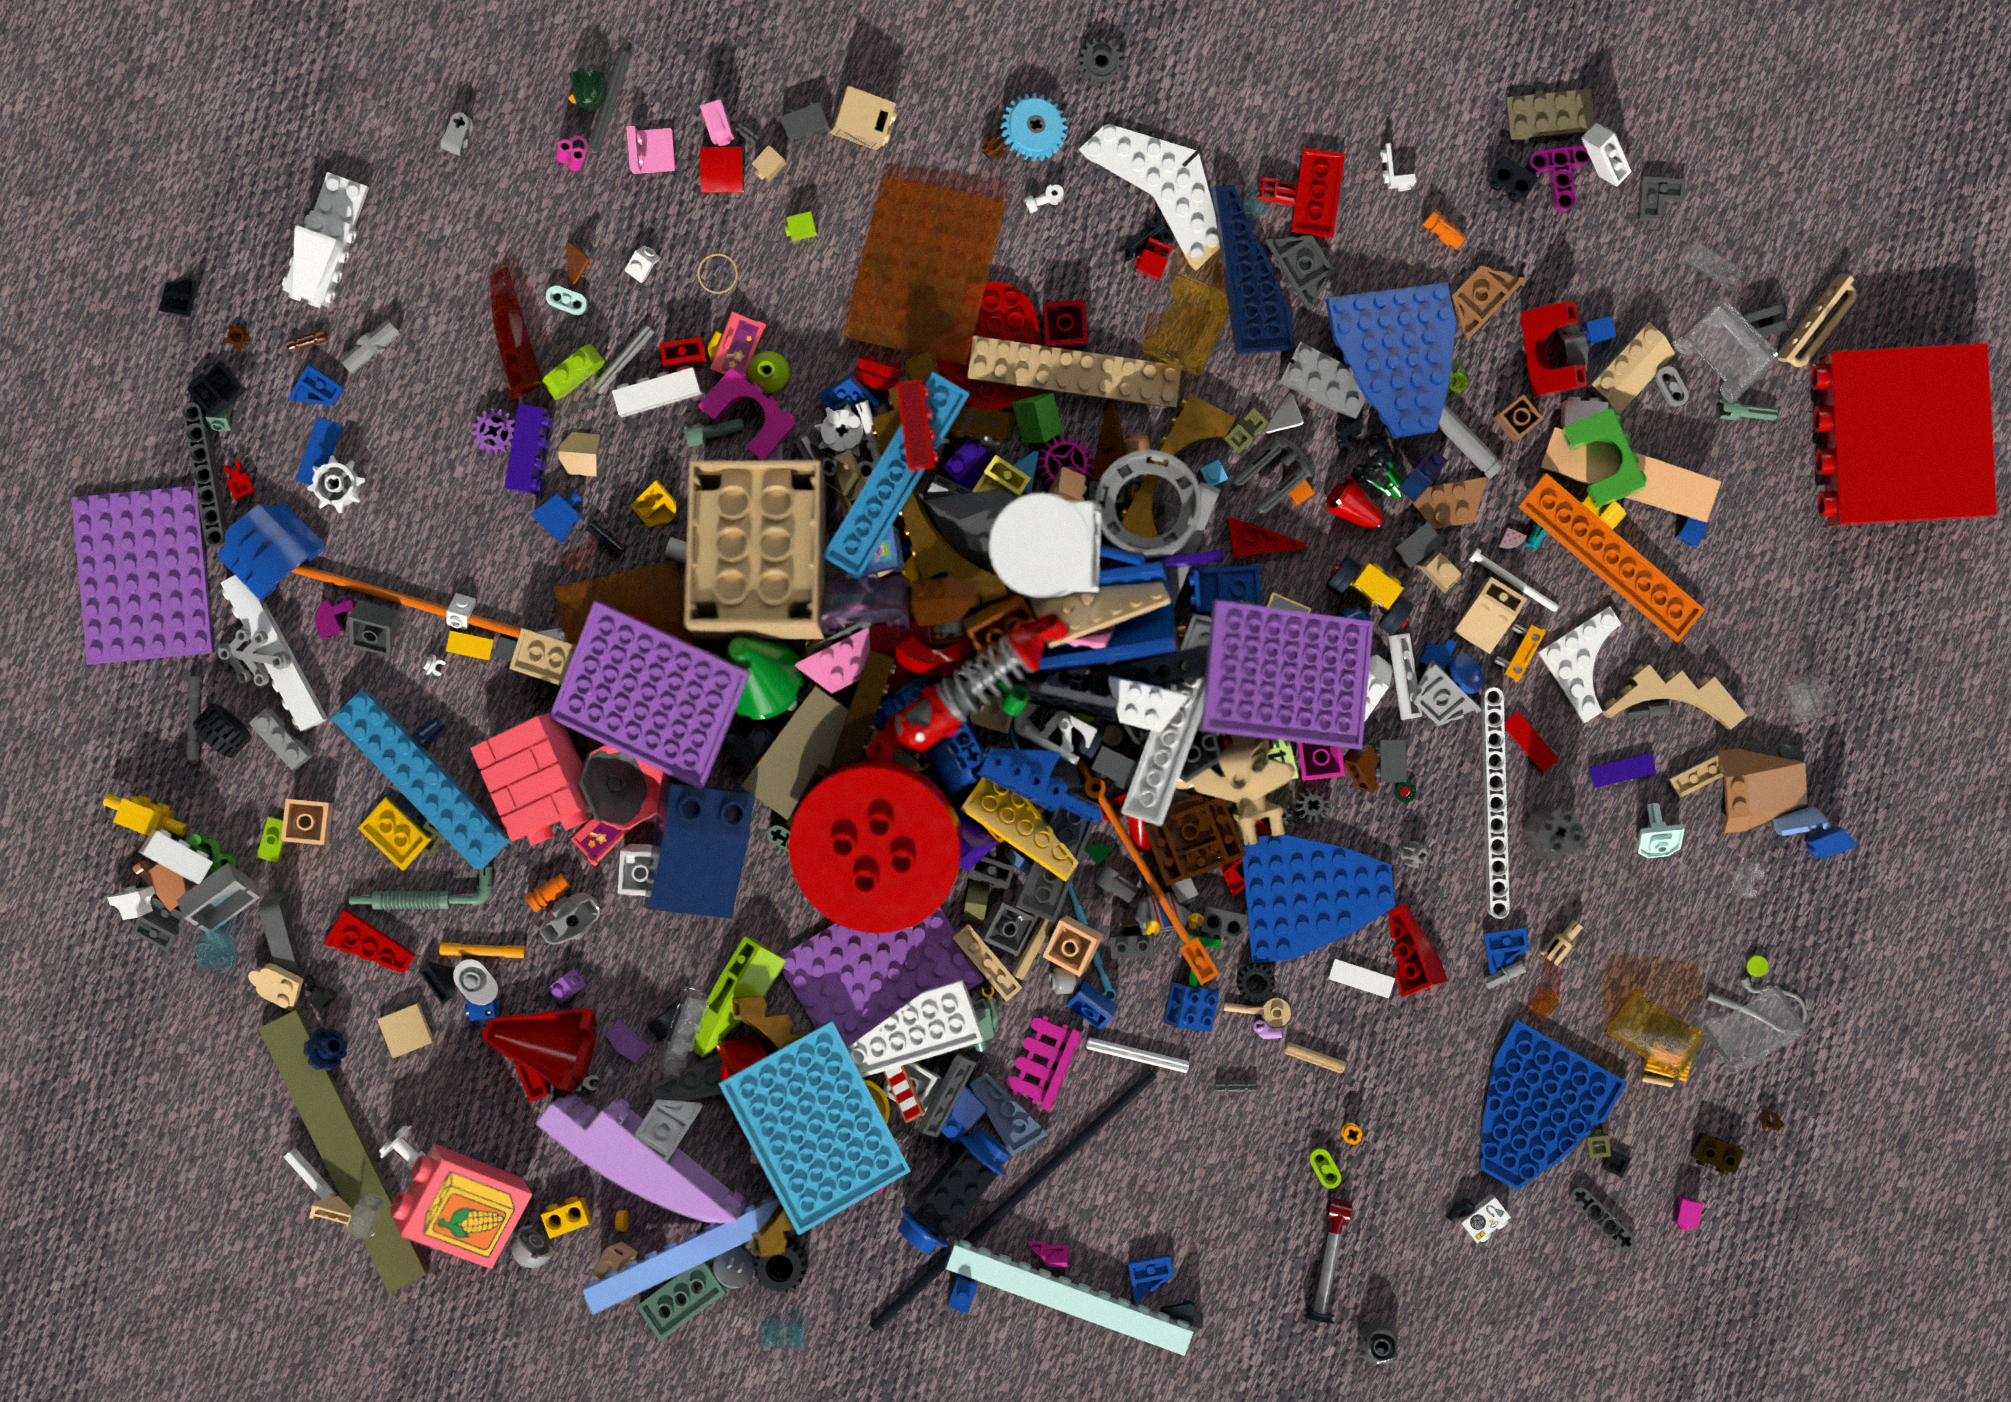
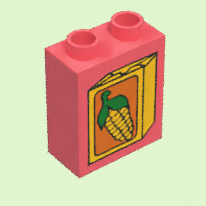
M433 1143L427 1156L420 1154L414 1161L410 1173L411 1178L414 1180L407 1193L399 1192L395 1196L391 1204L390 1216L393 1217L402 1237L492 1269L533 1194L523 1178Z

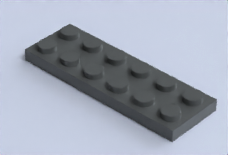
M1079 796L1081 802L1087 804L1091 802L1101 808L1100 804ZM1059 806L1057 810L1053 811L1048 825L1054 831L1053 834L1067 847L1079 862L1095 822L1093 823ZM1033 860L1015 907L1055 923L1077 866L1065 882Z

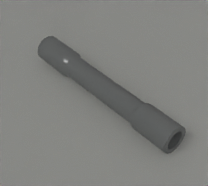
M188 676L189 710L186 760H199V735L193 726V721L199 716L202 676Z

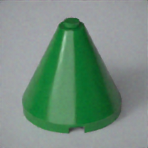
M744 637L735 638L729 644L726 661L751 672L735 710L737 714L749 716L755 720L768 719L784 712L797 699L796 694L800 686L804 684L805 673L795 666L801 659L790 646L775 640Z

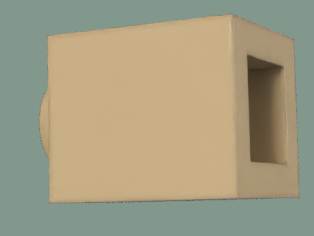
M768 145L753 161L752 165L755 169L753 173L759 179L763 180L765 178L770 182L786 162Z

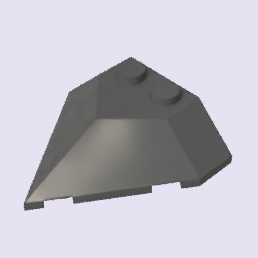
M993 489L922 501L949 545L969 562L984 570L990 558L989 543L993 525L1000 513L1018 498L1000 489Z

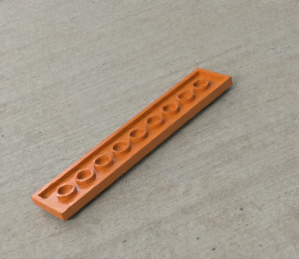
M1547 473L1541 476L1517 507L1675 642H1679L1705 611L1702 606Z

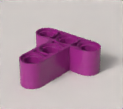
M1585 146L1535 151L1528 158L1527 168L1530 172L1536 174L1549 172L1553 208L1559 213H1564L1575 203L1572 169L1583 168L1591 158ZM1576 153H1581L1584 156L1583 162L1576 159ZM1554 156H1561L1563 164L1556 163ZM1533 158H1539L1542 161V166H1536ZM1558 176L1565 179V185H1560L1557 182ZM1559 198H1566L1568 206H1562Z

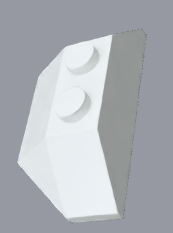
M1378 655L1370 656L1365 721L1389 688L1393 673V666Z

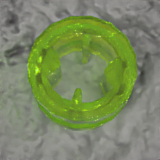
M1455 373L1450 377L1449 389L1452 392L1459 393L1467 387L1468 379L1464 374ZM1457 377V380L1459 378L1463 380L1461 383L1462 388H1458V386L1455 388L1453 386L1455 382L1453 378Z

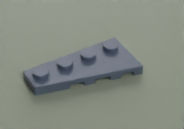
M988 1072L969 1082L975 1095L988 1107L985 1112L1012 1156L1048 1135V1132Z

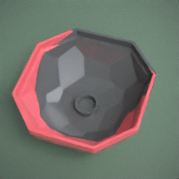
M604 745L587 754L578 783L595 820L625 831L657 814L661 780H669L665 772L608 745Z

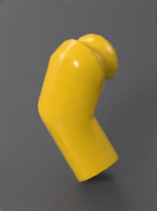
M715 331L707 346V351L712 361L723 336L718 331Z

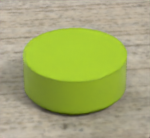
M1753 955L1747 959L1745 968L1750 975L1761 977L1768 971V962L1761 956Z

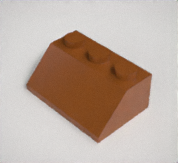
M1016 591L962 622L979 653L989 657L988 649L990 645L1001 649V637H1005V634L1013 629L1018 622L1035 620L1021 593ZM1003 641L1006 651L1010 650L1006 641ZM992 649V653L996 660L1001 656V654L998 653L996 650ZM983 658L985 664H989V662Z

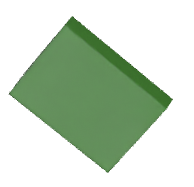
M1053 392L1012 402L1022 443H1045L1063 433Z

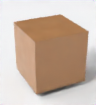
M1523 394L1493 419L1508 437L1515 442L1544 418Z

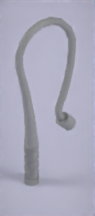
M1748 977L1740 981L1743 988H1746L1751 993H1777L1795 998L1802 1007L1803 1015L1800 1022L1792 1028L1783 1029L1738 1002L1708 992L1706 996L1708 1001L1746 1013L1782 1033H1791L1798 1030L1804 1024L1807 1017V1008L1804 1001L1797 994L1773 988L1753 989Z

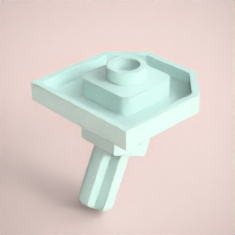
M1658 803L1647 805L1650 824L1647 828L1640 829L1637 844L1638 853L1646 858L1670 856L1681 849L1685 830L1683 824L1666 826V822H1662L1660 805Z

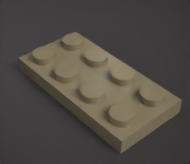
M1591 89L1514 96L1505 99L1510 141L1586 133L1595 124Z

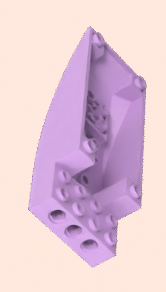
M565 1092L550 1105L536 1123L572 1154L603 1176L623 1188L677 1213L704 1222L735 1223L747 1204L744 1202L745 1198L739 1192L735 1191L733 1193L678 1147H676L666 1162L635 1137L634 1133L643 1119L629 1108L631 1105L623 1098H620V1100L615 1098L607 1108H604L597 1115V1109L592 1105L586 1106L581 1102L582 1098L580 1095L574 1092Z

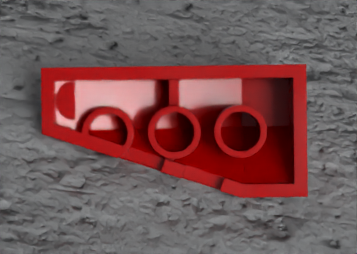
M1407 904L1389 910L1390 934L1396 942V950H1392L1393 958H1397L1398 970H1394V977L1401 997L1447 982L1448 979L1441 960Z

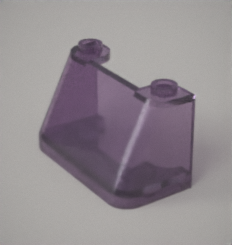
M901 574L886 577H863L860 579L830 578L825 582L821 620L825 634H836V628L840 626L841 629H845V623L887 622L888 627H892L893 623L899 626L900 631H911L910 580Z

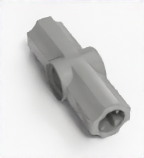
M387 319L372 333L369 332L363 335L356 342L357 345L345 354L340 361L350 373L354 374L369 360L376 359L377 354H382L385 350L384 348L401 333Z

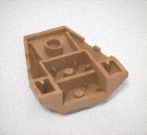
M1740 748L1718 751L1719 772L1724 775L1726 812H1722L1724 834L1747 831L1808 804L1805 762L1751 752Z

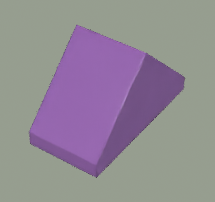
M620 1019L605 1033L614 1049L634 1063L650 1048Z

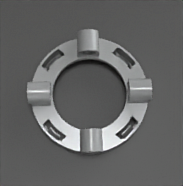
M1154 450L1133 452L1115 461L1103 474L1095 496V505H1100V501H1103L1105 489L1102 487L1109 488L1105 508L1101 507V536L1108 546L1112 544L1117 549L1141 554L1145 558H1156L1167 554L1170 557L1182 552L1186 548L1185 543L1192 536L1198 525L1201 512L1200 489L1193 473L1176 457ZM1147 457H1151V460L1160 462L1167 460L1169 461L1168 467L1159 464L1146 463ZM1155 474L1164 477L1172 483L1181 498L1182 508L1177 523L1167 533L1155 538H1141L1129 533L1120 524L1115 512V501L1121 487L1129 484L1138 475ZM1191 504H1195L1197 506L1193 507V513L1191 517L1193 521L1191 525H1189L1187 523L1189 521L1191 514Z

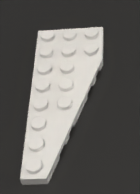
M962 979L923 991L848 1046L847 1050L861 1077H865L982 1042L984 1037L964 980Z

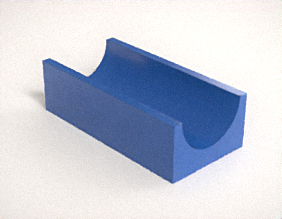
M1156 562L1142 566L1137 565L1100 571L1099 587L1163 582L1171 603L1116 623L1115 631L1105 647L1094 649L1086 645L1073 646L1065 642L1050 648L1046 640L1038 670L1033 673L1028 672L1022 665H1017L1024 677H1032L1154 658L1178 652L1179 644L1169 570L1162 562ZM1021 593L1028 607H1031L1027 595ZM1013 670L1006 673L1012 678L1019 679Z

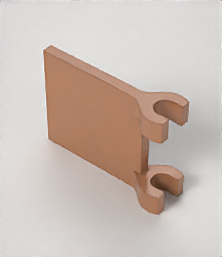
M143 860L132 867L134 872L144 878L149 886L154 887L156 895L169 911L178 906V898L198 885L159 863L150 869L147 861Z

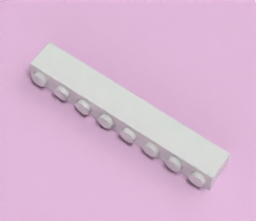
M235 575L221 582L223 587L221 591L224 597L230 600L233 605L231 608L236 618H240L243 624L241 628L249 630L251 641H253V635L256 632L264 631L268 635V641L262 644L255 653L274 655L275 653L285 651L290 655L291 664L287 668L276 669L272 664L261 663L264 671L270 674L273 679L271 683L275 691L280 692L284 708L290 711L293 716L291 720L295 728L300 729V731H307L328 720L265 601L259 602Z

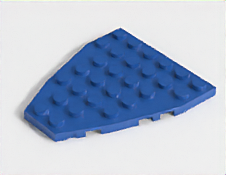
M1448 282L1327 298L1325 301L1333 341L1337 347H1340L1345 356L1343 358L1345 363L1349 364L1355 375L1353 377L1370 406L1373 405L1380 414L1379 418L1388 426L1393 437L1398 438L1436 432L1449 388L1456 328Z
M1272 834L1257 835L1258 842L1255 844L1249 843L1248 845H1244V839L1241 840L1246 856L1242 857L1252 964L1296 959L1359 930L1395 907L1392 865L1347 847L1288 834L1272 836Z
M1514 1019L1493 1058L1481 1120L1479 1168L1512 1188L1519 1190L1528 1181L1534 1180L1540 1176V1173L1559 1163L1576 1147L1578 1142L1585 1136L1590 1135L1591 1131L1599 1123L1602 1124L1608 1118L1627 1082Z

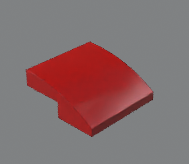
M700 147L701 193H744L742 147Z

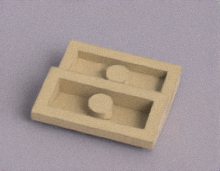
M419 1003L377 1019L392 1058L434 1042Z

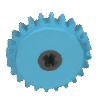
M1033 93L1031 98H1029L1028 94H1025L1023 100L1018 96L1015 102L1011 101L1009 107H1006L1004 111L1006 115L1001 117L1004 123L1000 125V128L1005 129L1001 136L1007 137L1004 142L1005 145H1012L1009 149L1010 151L1017 150V157L1023 154L1024 160L1030 156L1032 162L1037 157H1039L1040 161H1043L1045 155L1047 158H1050L1053 155L1052 152L1056 154L1059 150L1058 147L1061 148L1064 144L1062 140H1065L1067 135L1063 132H1066L1068 129L1067 126L1063 125L1066 122V118H1061L1063 110H1056L1058 107L1057 103L1054 105L1050 104L1051 98L1045 101L1044 95L1037 98L1036 93Z

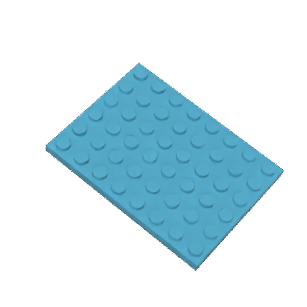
M833 1021L824 1024L718 1083L798 1235L911 1172Z

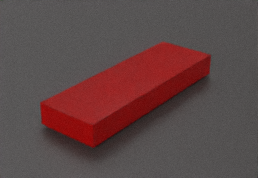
M1516 711L1504 721L1505 730L1542 773L1559 760L1519 711Z

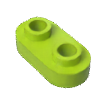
M1321 1147L1313 1149L1310 1152L1309 1161L1320 1182L1326 1188L1332 1189L1337 1187L1341 1182V1174L1329 1152ZM1319 1154L1323 1155V1160L1320 1162L1316 1161V1156ZM1328 1173L1334 1175L1332 1180L1326 1179Z

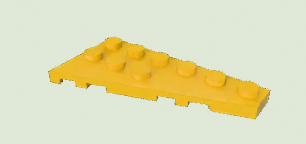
M983 777L960 809L1065 882L1079 863L1067 847L1053 834L1054 831L1051 827L1047 826L1041 819V815L1029 800Z

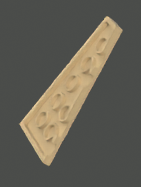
M1163 582L1099 587V592H1071L1057 598H1039L1027 595L1036 618L1043 614L1055 612L1070 626V632L1063 640H1047L1050 648L1171 603Z

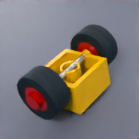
M1348 556L1345 557L1339 565L1336 564L1329 574L1331 576L1326 582V588L1340 596L1350 586L1378 608L1385 610L1378 623L1379 627L1390 635L1396 633L1400 627L1403 628L1410 619L1409 615L1414 608V604L1402 595L1399 596L1404 589L1400 586L1401 582L1392 575L1390 577L1386 576L1383 573L1384 569L1376 563H1368L1361 569L1360 564Z

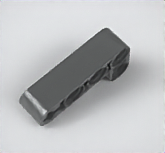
M285 890L265 894L259 903V913L275 965L295 975H301V958L288 915V911L291 908V903L288 902L289 892Z

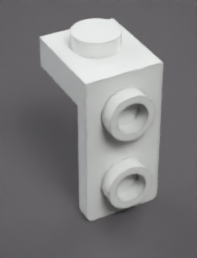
M1386 143L1383 147L1384 150L1380 152L1381 162H1385L1386 171H1383L1384 184L1387 183L1388 189L1398 188V191L1410 190L1411 186H1414L1416 183L1415 174L1394 176L1391 144Z

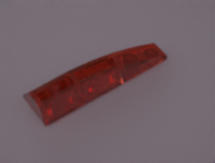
M504 267L490 275V297L498 363L509 399L514 401L543 385L509 269Z

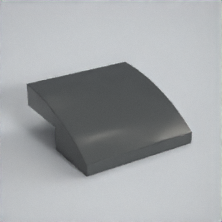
M153 894L151 897L153 911L138 917L131 933L169 952L187 920L184 919L179 906L169 911L159 897Z

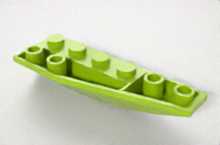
M744 936L707 999L687 1047L705 1058L717 1046V1043H720L741 1021L734 1020L732 998L753 995L765 997L785 965L786 960L759 941Z

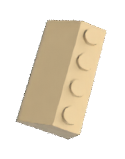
M1648 322L1641 327L1586 388L1597 398H1602V402H1608L1609 409L1613 408L1615 413L1620 414L1650 382L1657 371L1672 358L1675 352L1666 337Z

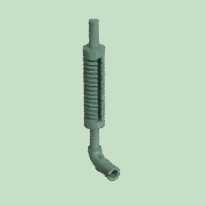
M493 867L479 869V886H477V892L473 895L451 896V891H373L372 896H349V904H372L374 910H382L383 908L385 910L395 908L450 909L451 904L481 905L488 899L491 889H493Z

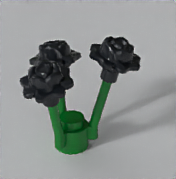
M1376 433L1368 439L1367 449L1377 450L1370 458V466L1368 462L1365 465L1357 464L1350 476L1357 483L1363 481L1367 484L1371 483L1383 491L1387 497L1392 495L1396 499L1403 495L1397 489L1403 479L1390 460L1392 454L1388 453L1385 447L1389 436ZM1369 470H1373V472L1381 470L1383 473H1386L1390 478L1385 483L1387 487L1385 488L1373 480V477L1368 474Z

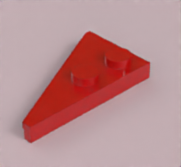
M1228 517L1233 558L1307 548V544L1300 540L1235 519L1234 517Z

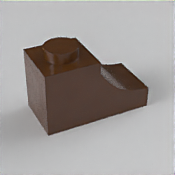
M1362 744V749L1351 748L1345 754L1343 760L1357 788L1374 793L1378 788L1375 771L1380 760L1375 753L1374 747L1369 744Z

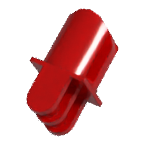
M1259 178L1261 184L1258 187L1259 195L1256 197L1257 200L1268 202L1269 205L1275 202L1295 206L1294 198L1298 185L1280 182L1278 178Z

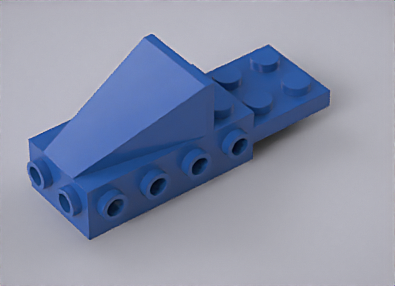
M994 748L983 752V756L979 761L980 766L976 772L977 775L1050 811L1057 810L1060 806L1093 823L1100 821L1103 812L1099 811V806L1088 802V804L1080 801L1081 798L1073 793L1065 794L1069 786L1064 784V779L1055 775L1050 777L1061 753L1057 751Z

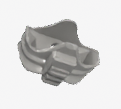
M577 893L569 898L562 896L556 900L553 908L546 914L543 927L540 930L544 940L548 944H561L568 940H578L583 937L590 926L599 918L600 909L597 900L586 893ZM568 916H576L578 924L576 926H569L566 922Z

